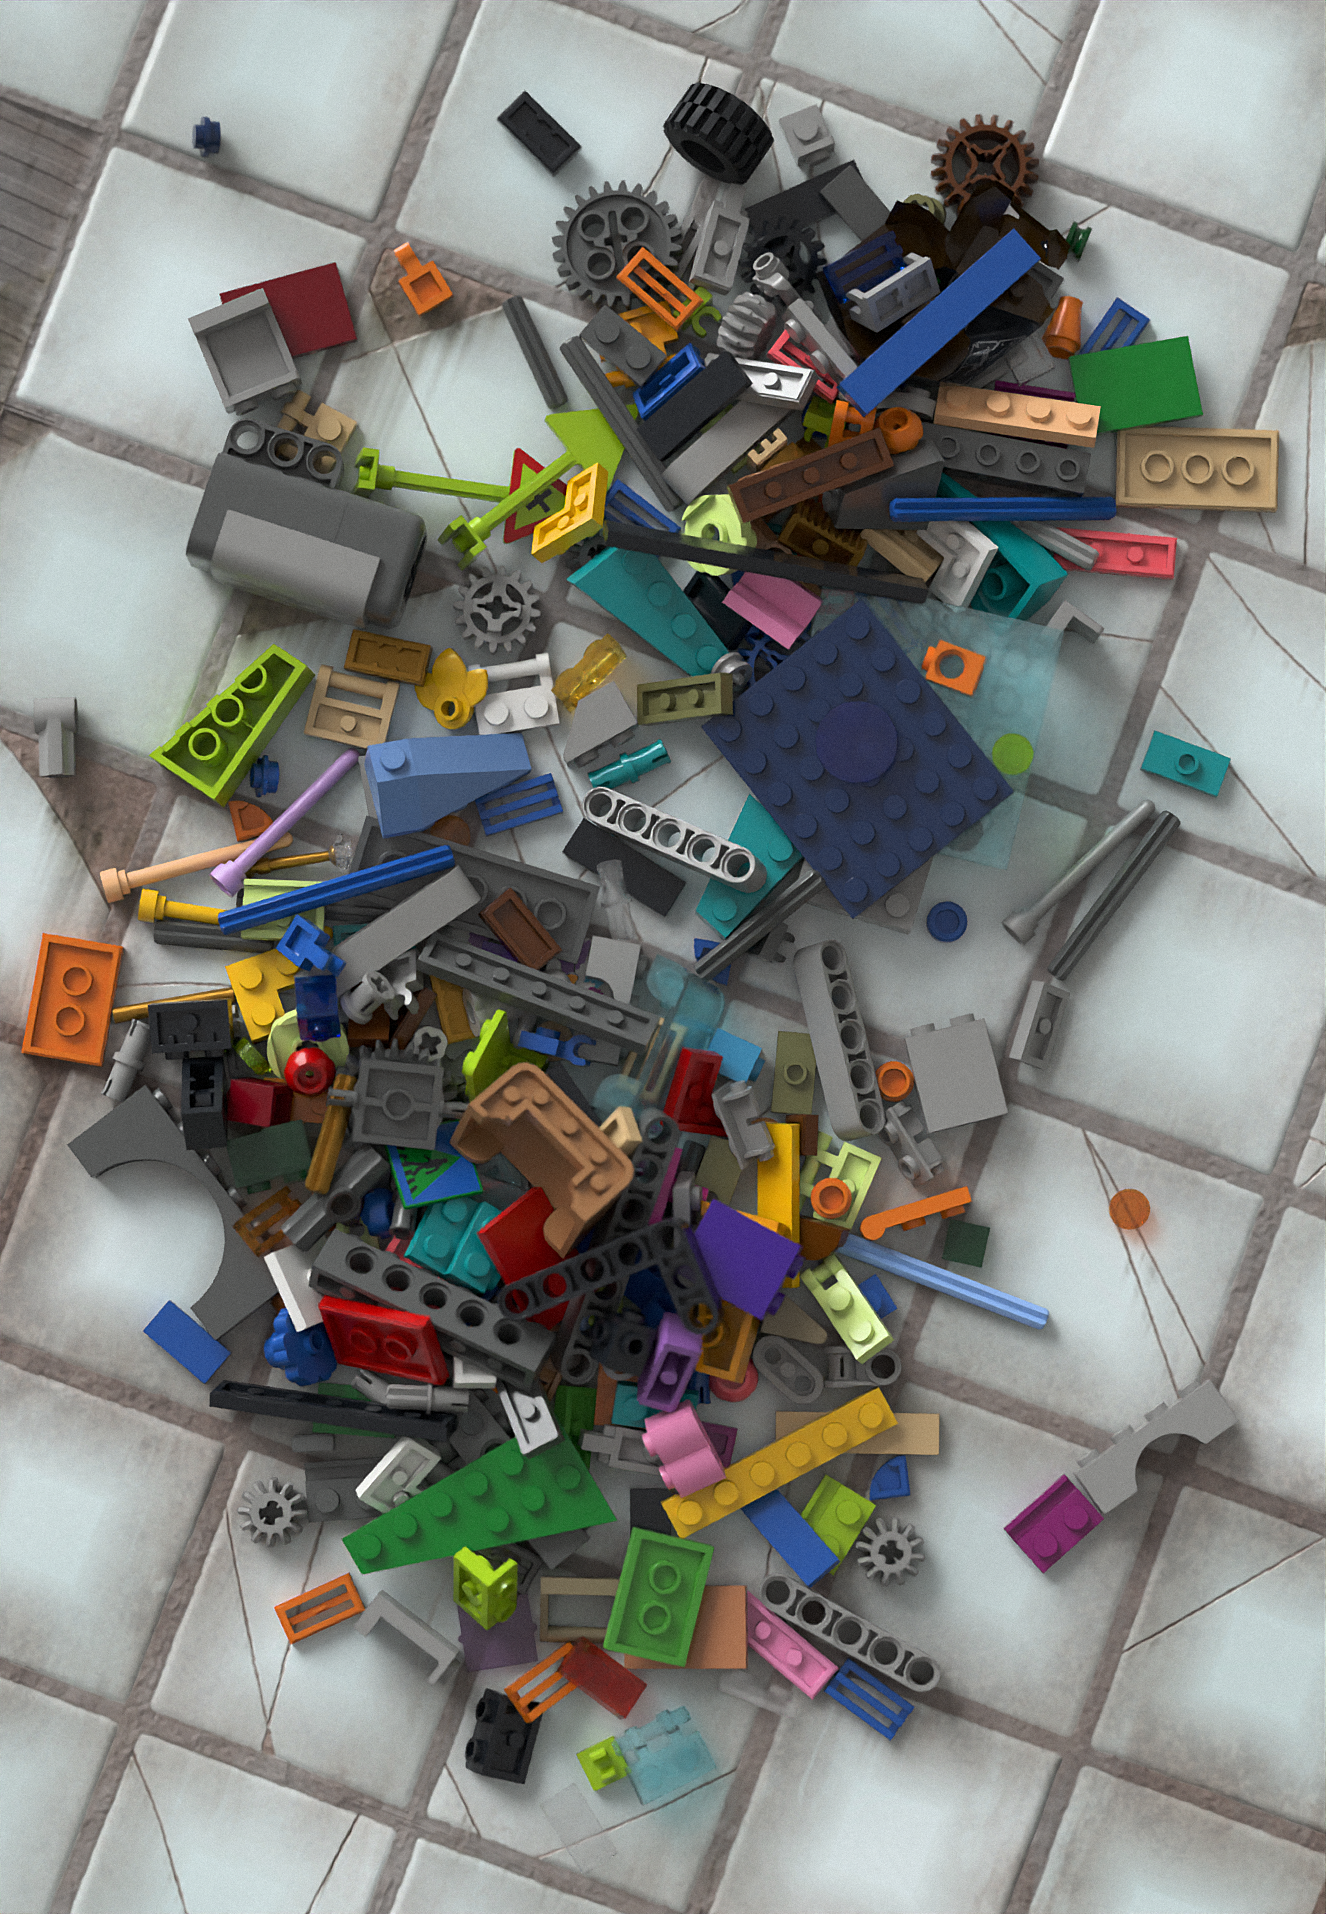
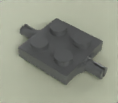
M361 1058L359 1079L353 1091L329 1088V1096L344 1097V1099L327 1097L328 1106L351 1107L354 1118L352 1141L435 1150L437 1128L442 1121V1117L461 1119L464 1112L452 1110L465 1111L469 1104L444 1101L442 1091L443 1067Z

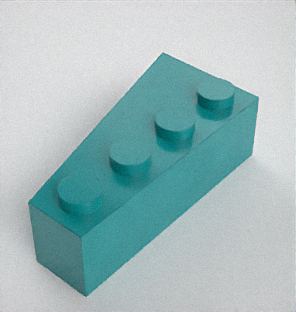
M607 546L566 579L690 677L711 674L715 663L721 657L730 653L655 555Z

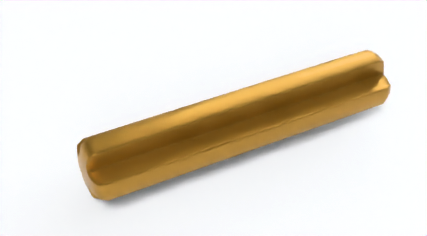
M338 1074L333 1089L353 1091L358 1080L350 1075ZM330 1096V1098L344 1099V1097ZM327 1106L305 1182V1188L311 1192L326 1194L329 1190L352 1111L351 1107Z

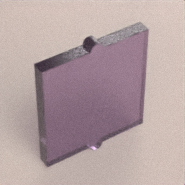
M525 1594V1596L517 1595V1607L512 1616L505 1622H497L488 1631L457 1605L461 1629L458 1641L463 1643L467 1672L538 1661L534 1636L537 1625L532 1623L528 1594Z

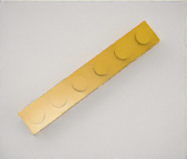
M876 1386L725 1467L726 1478L683 1498L677 1493L662 1501L661 1504L678 1536L686 1538L898 1424L880 1388Z

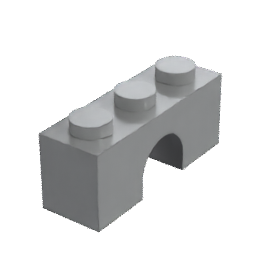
M593 936L585 977L605 983L611 989L615 1000L638 1008L640 996L633 995L632 993L635 978L641 980L644 978L648 956L640 955L641 945ZM574 1030L573 1037L576 1035H586L597 1041L596 1046L581 1045L578 1049L580 1058L618 1067L620 1058L627 1059L629 1050Z

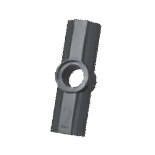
M365 1143L337 1171H334L329 1190L326 1194L313 1192V1195L280 1226L283 1233L301 1251L307 1252L336 1223L350 1221L357 1215L361 1207L360 1199L391 1170L388 1158L373 1143Z

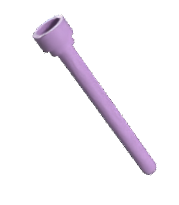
M354 748L347 749L234 862L229 860L225 865L220 863L209 874L213 882L232 898L244 886L242 882L247 878L245 873L359 761V752Z

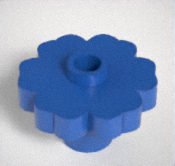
M287 1308L281 1309L279 1316L273 1322L275 1332L266 1339L264 1344V1354L267 1362L274 1368L285 1370L287 1379L300 1387L329 1380L337 1368V1362L333 1355L334 1351L324 1322L297 1332Z

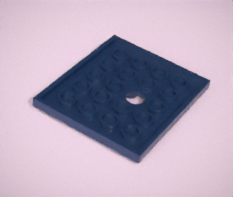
M862 599L733 701V715L712 717L701 726L814 870H818L826 880L825 885L853 920L1014 793L1013 789ZM871 730L882 732L889 741L887 756L875 763L863 760L857 750L859 738L865 732Z

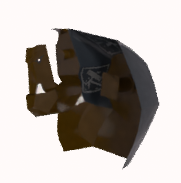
M995 180L975 187L950 231L929 210L917 204L903 203L897 200L884 225L827 269L815 272L839 334L860 366L930 302L927 301L925 304H921L884 329L875 332L851 319L849 309L858 306V304L854 300H850L846 294L853 289L866 293L911 265L903 260L910 253H915L923 258L926 256L931 259L936 279L939 278L941 283H938L940 293H942L1013 228L1041 258L1039 261L1058 270L1066 261L1071 245L1057 229H1047L1012 200L1015 192ZM1025 273L903 383L916 387H946L968 384L1039 329L1046 319L1050 317L1054 309L1051 308L1049 301L1045 297L1042 285ZM939 294L932 297L930 300L933 301Z

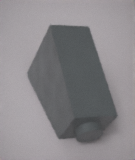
M933 439L918 441L917 446L912 450L890 454L894 464L890 468L823 493V509L828 513L835 528L927 530L929 522L892 521L889 515L890 501L896 498L936 497L945 461Z

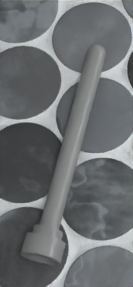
M1146 799L1139 803L1026 911L1021 909L1018 913L1013 911L1001 922L1006 931L1019 944L1024 946L1036 935L1034 930L1039 926L1037 922L1155 811L1154 802Z

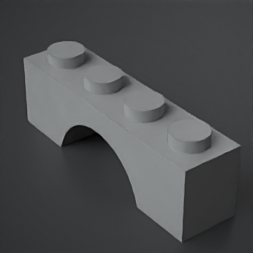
M1198 1378L1189 1382L1177 1391L1181 1398L1167 1407L1164 1401L1144 1414L1147 1422L1135 1430L1131 1425L1126 1426L1110 1438L1114 1445L1101 1454L1095 1448L1077 1461L1080 1468L1073 1472V1474L1101 1514L1105 1515L1138 1492L1135 1479L1136 1465L1140 1454L1150 1442L1163 1435L1179 1433L1187 1435L1201 1444H1207L1239 1421L1211 1380L1200 1383Z

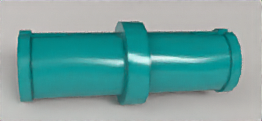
M658 739L656 742L629 755L627 752L619 754L620 759L587 774L594 788L601 786L612 790L629 781L632 784L640 781L639 776L664 764L671 763V759L662 740Z

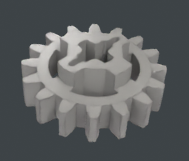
M500 565L497 575H491L488 567H484L483 578L479 580L476 576L470 574L468 577L472 586L469 589L461 586L458 588V592L464 597V601L454 602L453 607L455 610L463 612V615L455 618L456 626H467L462 633V637L464 640H467L474 636L476 638L474 644L476 650L479 651L484 644H489L491 655H495L498 646L503 645L509 654L512 653V642L517 641L523 647L527 644L523 635L525 632L536 634L537 628L530 622L531 619L541 618V611L532 609L533 605L540 602L539 595H528V592L533 587V583L529 580L520 584V571L516 570L512 573L511 577L506 576L504 566ZM492 585V591L485 597L474 599L480 590ZM508 586L521 596L524 605L513 602L507 595ZM495 601H501L503 608L510 610L508 613H501L500 619H493L492 613L487 610V608H494ZM471 616L483 619L488 626L487 634L481 632L474 625ZM522 621L513 632L503 636L504 628L512 622Z

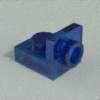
M329 974L294 978L300 1039L302 1041L323 1042L330 1038L341 1037L336 976Z

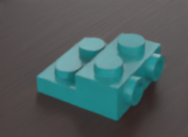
M469 1197L428 1205L404 1257L424 1269L430 1270L436 1276L454 1286H462L469 1289L474 1295L483 1294L486 1290L491 1291L497 1285L501 1275L476 1233L502 1211L485 1201L477 1203Z

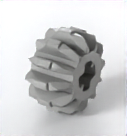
M745 292L737 296L733 305L728 306V311L722 318V325L718 329L717 346L720 348V351L731 352L737 358L759 359L762 351L766 350L769 340L773 338L772 333L777 326L778 310L775 308V305L758 294L753 295Z
M277 1477L270 1478L269 1492L266 1491L264 1484L260 1480L254 1482V1488L259 1497L245 1491L242 1494V1498L251 1503L252 1506L251 1508L239 1507L237 1509L238 1515H251L250 1521L240 1525L241 1530H249L255 1525L257 1530L252 1535L251 1541L257 1543L261 1540L263 1534L267 1533L266 1543L269 1548L275 1546L276 1533L279 1534L284 1544L290 1543L291 1537L286 1528L288 1527L296 1533H301L303 1527L293 1521V1518L308 1516L307 1510H294V1504L302 1502L305 1499L304 1495L298 1494L292 1499L288 1497L294 1486L292 1482H287L282 1491L278 1492L279 1482ZM270 1501L279 1503L276 1508L282 1507L283 1516L276 1518L275 1524L267 1522L269 1516L265 1518L262 1516V1509L269 1507Z
M893 1517L891 1530H886L884 1520L878 1518L876 1519V1525L880 1533L875 1535L870 1528L865 1527L862 1532L865 1536L872 1539L871 1543H856L857 1549L869 1551V1555L857 1559V1564L865 1566L873 1562L874 1565L867 1571L866 1577L871 1580L877 1575L879 1570L883 1571L881 1576L882 1586H888L890 1573L895 1574L898 1585H904L905 1579L901 1570L905 1568L910 1575L915 1577L919 1572L909 1564L910 1560L919 1562L925 1560L924 1554L912 1552L911 1549L923 1545L924 1540L922 1537H917L910 1541L907 1540L915 1530V1526L911 1523L900 1534L898 1532L900 1526L899 1517ZM888 1540H894L895 1547L902 1550L899 1559L893 1557L895 1561L893 1563H886L885 1556L879 1553L882 1544L888 1546L886 1543Z

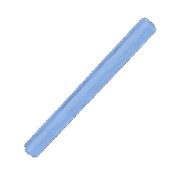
M851 1233L848 1235L846 1244L836 1251L1036 1329H1043L1049 1316V1311L1046 1308Z

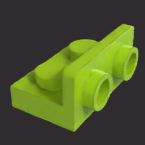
M465 1546L453 1556V1601L487 1631L497 1622H505L512 1616L517 1607L518 1564L513 1559H509L494 1571L486 1558L481 1555L476 1556Z

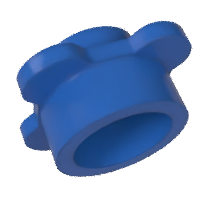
M263 755L262 758H258L257 764L253 763L251 765L249 782L250 787L255 788L256 797L261 798L266 793L275 794L278 788L279 763L278 761H269L268 755Z

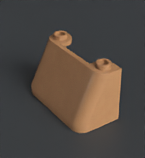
M518 1063L511 1067L470 1102L449 1142L465 1159L477 1164L486 1163L501 1152L534 1187H542L548 1200L556 1208L544 1224V1237L548 1244L563 1259L579 1246L625 1191L634 1173L633 1165L629 1158L540 1068L530 1063Z

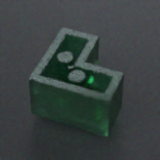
M302 1119L264 1128L262 1132L229 1139L227 1147L236 1188H246L248 1195L271 1190L270 1182L284 1179V1183L288 1185L305 1182L314 1154L308 1123Z

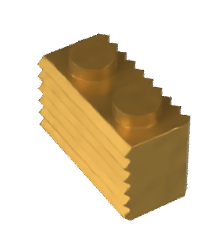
M814 498L795 504L785 520L777 542L803 557L852 566L859 564L868 546L867 539H862L860 536L863 529H836L828 513L824 511L821 502L815 503Z

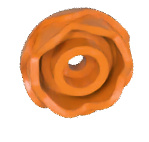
M893 407L883 411L873 425V429L880 427L890 454H898L914 449L919 439L923 436V426L919 416L912 410L904 407Z

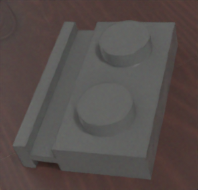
M385 1456L304 1463L308 1523L372 1518L383 1515L382 1512L360 1500L357 1496L356 1488Z

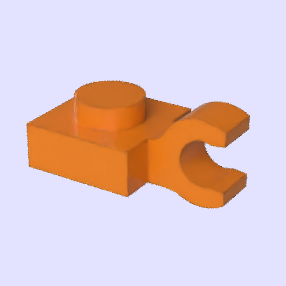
M408 242L394 250L397 260L407 273V276L398 280V283L418 317L454 297L433 260L422 266Z

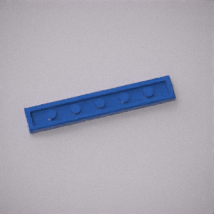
M1013 228L840 382L836 388L865 417L1037 264L1041 258Z

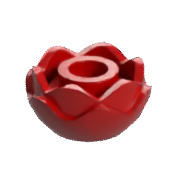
M316 1047L303 1048L289 1056L284 1076L288 1086L295 1093L314 1097L323 1094L333 1084L336 1067L334 1061L323 1050ZM313 1071L314 1074L312 1076H308L306 1072Z

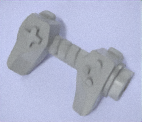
M765 253L754 262L753 269L756 271V275L752 280L763 293L770 297L779 294L787 306L801 298L787 280L789 271L773 253ZM805 301V304L822 322L823 315L811 301Z

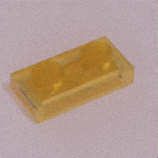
M607 633L601 640H595L586 648L583 658L573 668L564 670L558 676L551 692L558 702L571 713L577 707L578 700L589 695L627 655L620 644Z

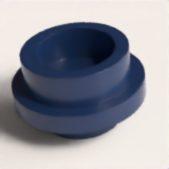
M202 117L200 125L194 124L193 148L200 150L201 157H209L210 153L218 154L221 141L219 121H210L209 117Z

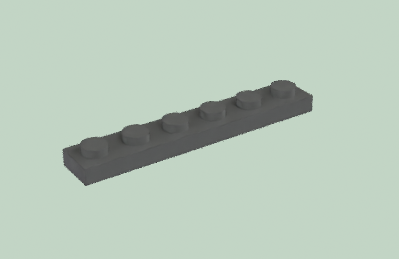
M438 932L432 933L417 960L416 970L643 1056L659 1027L661 1017Z

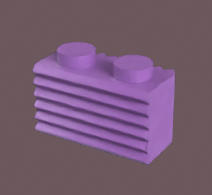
M670 1312L663 1314V1319L660 1320V1325L657 1326L654 1352L647 1358L641 1377H638L637 1390L639 1404L670 1413L674 1412L701 1356V1348L703 1346L701 1344L703 1335L692 1334L686 1330L680 1316Z

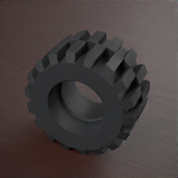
M703 83L690 85L663 124V131L668 141L687 162L704 174L729 184L744 185L745 182L747 183L774 142L769 127L749 105L721 88Z

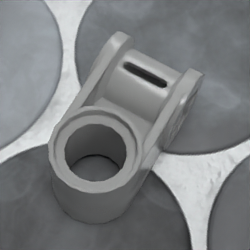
M848 1346L824 1347V1353L828 1355V1380L824 1381V1388L861 1387V1385H887L897 1380L901 1373V1360L890 1349L883 1348L865 1363L861 1364L855 1359ZM882 1354L890 1356L895 1362V1372L892 1376L885 1379L875 1376L871 1368L874 1358ZM841 1357H844V1377H841Z

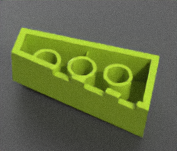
M273 644L235 678L234 683L220 695L214 696L206 704V708L190 722H185L175 731L176 734L162 747H157L149 756L159 765L224 808L250 771L251 765L259 758L315 674L307 665Z

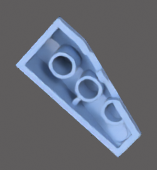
M522 733L407 738L369 745L364 763L383 839L422 832L432 827L437 820L452 812L457 813L465 809L467 804L485 794H492L531 773L532 770Z

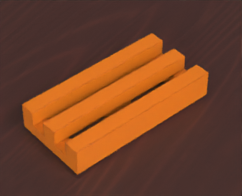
M644 247L638 251L616 276L619 282L676 332L680 330L685 321L704 302L701 297ZM642 260H645L691 301L687 307L639 266ZM634 272L675 308L680 315L675 319L628 276Z
M350 1572L274 1607L290 1644L296 1643L366 1610L359 1592L352 1581ZM345 1584L347 1592L288 1618L285 1611ZM347 1600H352L354 1607L297 1633L294 1632L293 1625Z
M570 1641L560 1646L503 1689L526 1723L535 1720L592 1676L589 1669L585 1670L581 1665L583 1660L580 1656H575L572 1652L574 1647ZM562 1657L567 1663L520 1697L517 1692L519 1689ZM569 1672H574L575 1677L533 1709L529 1710L527 1707L528 1703Z

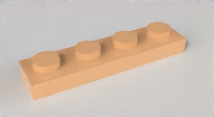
M960 385L939 387L933 424L1094 448L1101 406Z

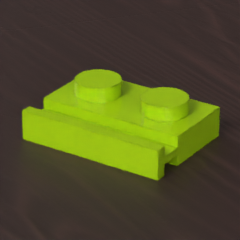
M825 1474L800 1516L841 1561L829 1572L834 1576L876 1505Z

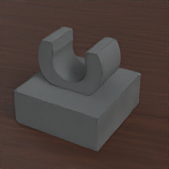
M782 922L745 953L768 962H772V960L785 962L786 957L780 955L777 950L782 940L794 943L795 937L791 933L786 932L789 926Z

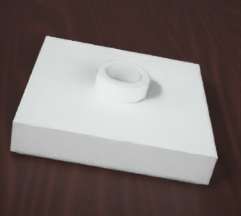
M325 1235L307 1252L301 1251L293 1244L264 1257L297 1332L323 1322L318 1304L326 1294L309 1287L312 1264L327 1241Z

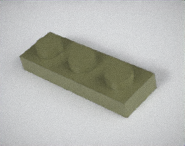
M720 672L637 685L638 725L654 726L733 715V682L731 673Z

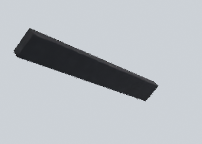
M605 520L602 532L605 544L614 548L919 604L926 602L928 588L923 578Z

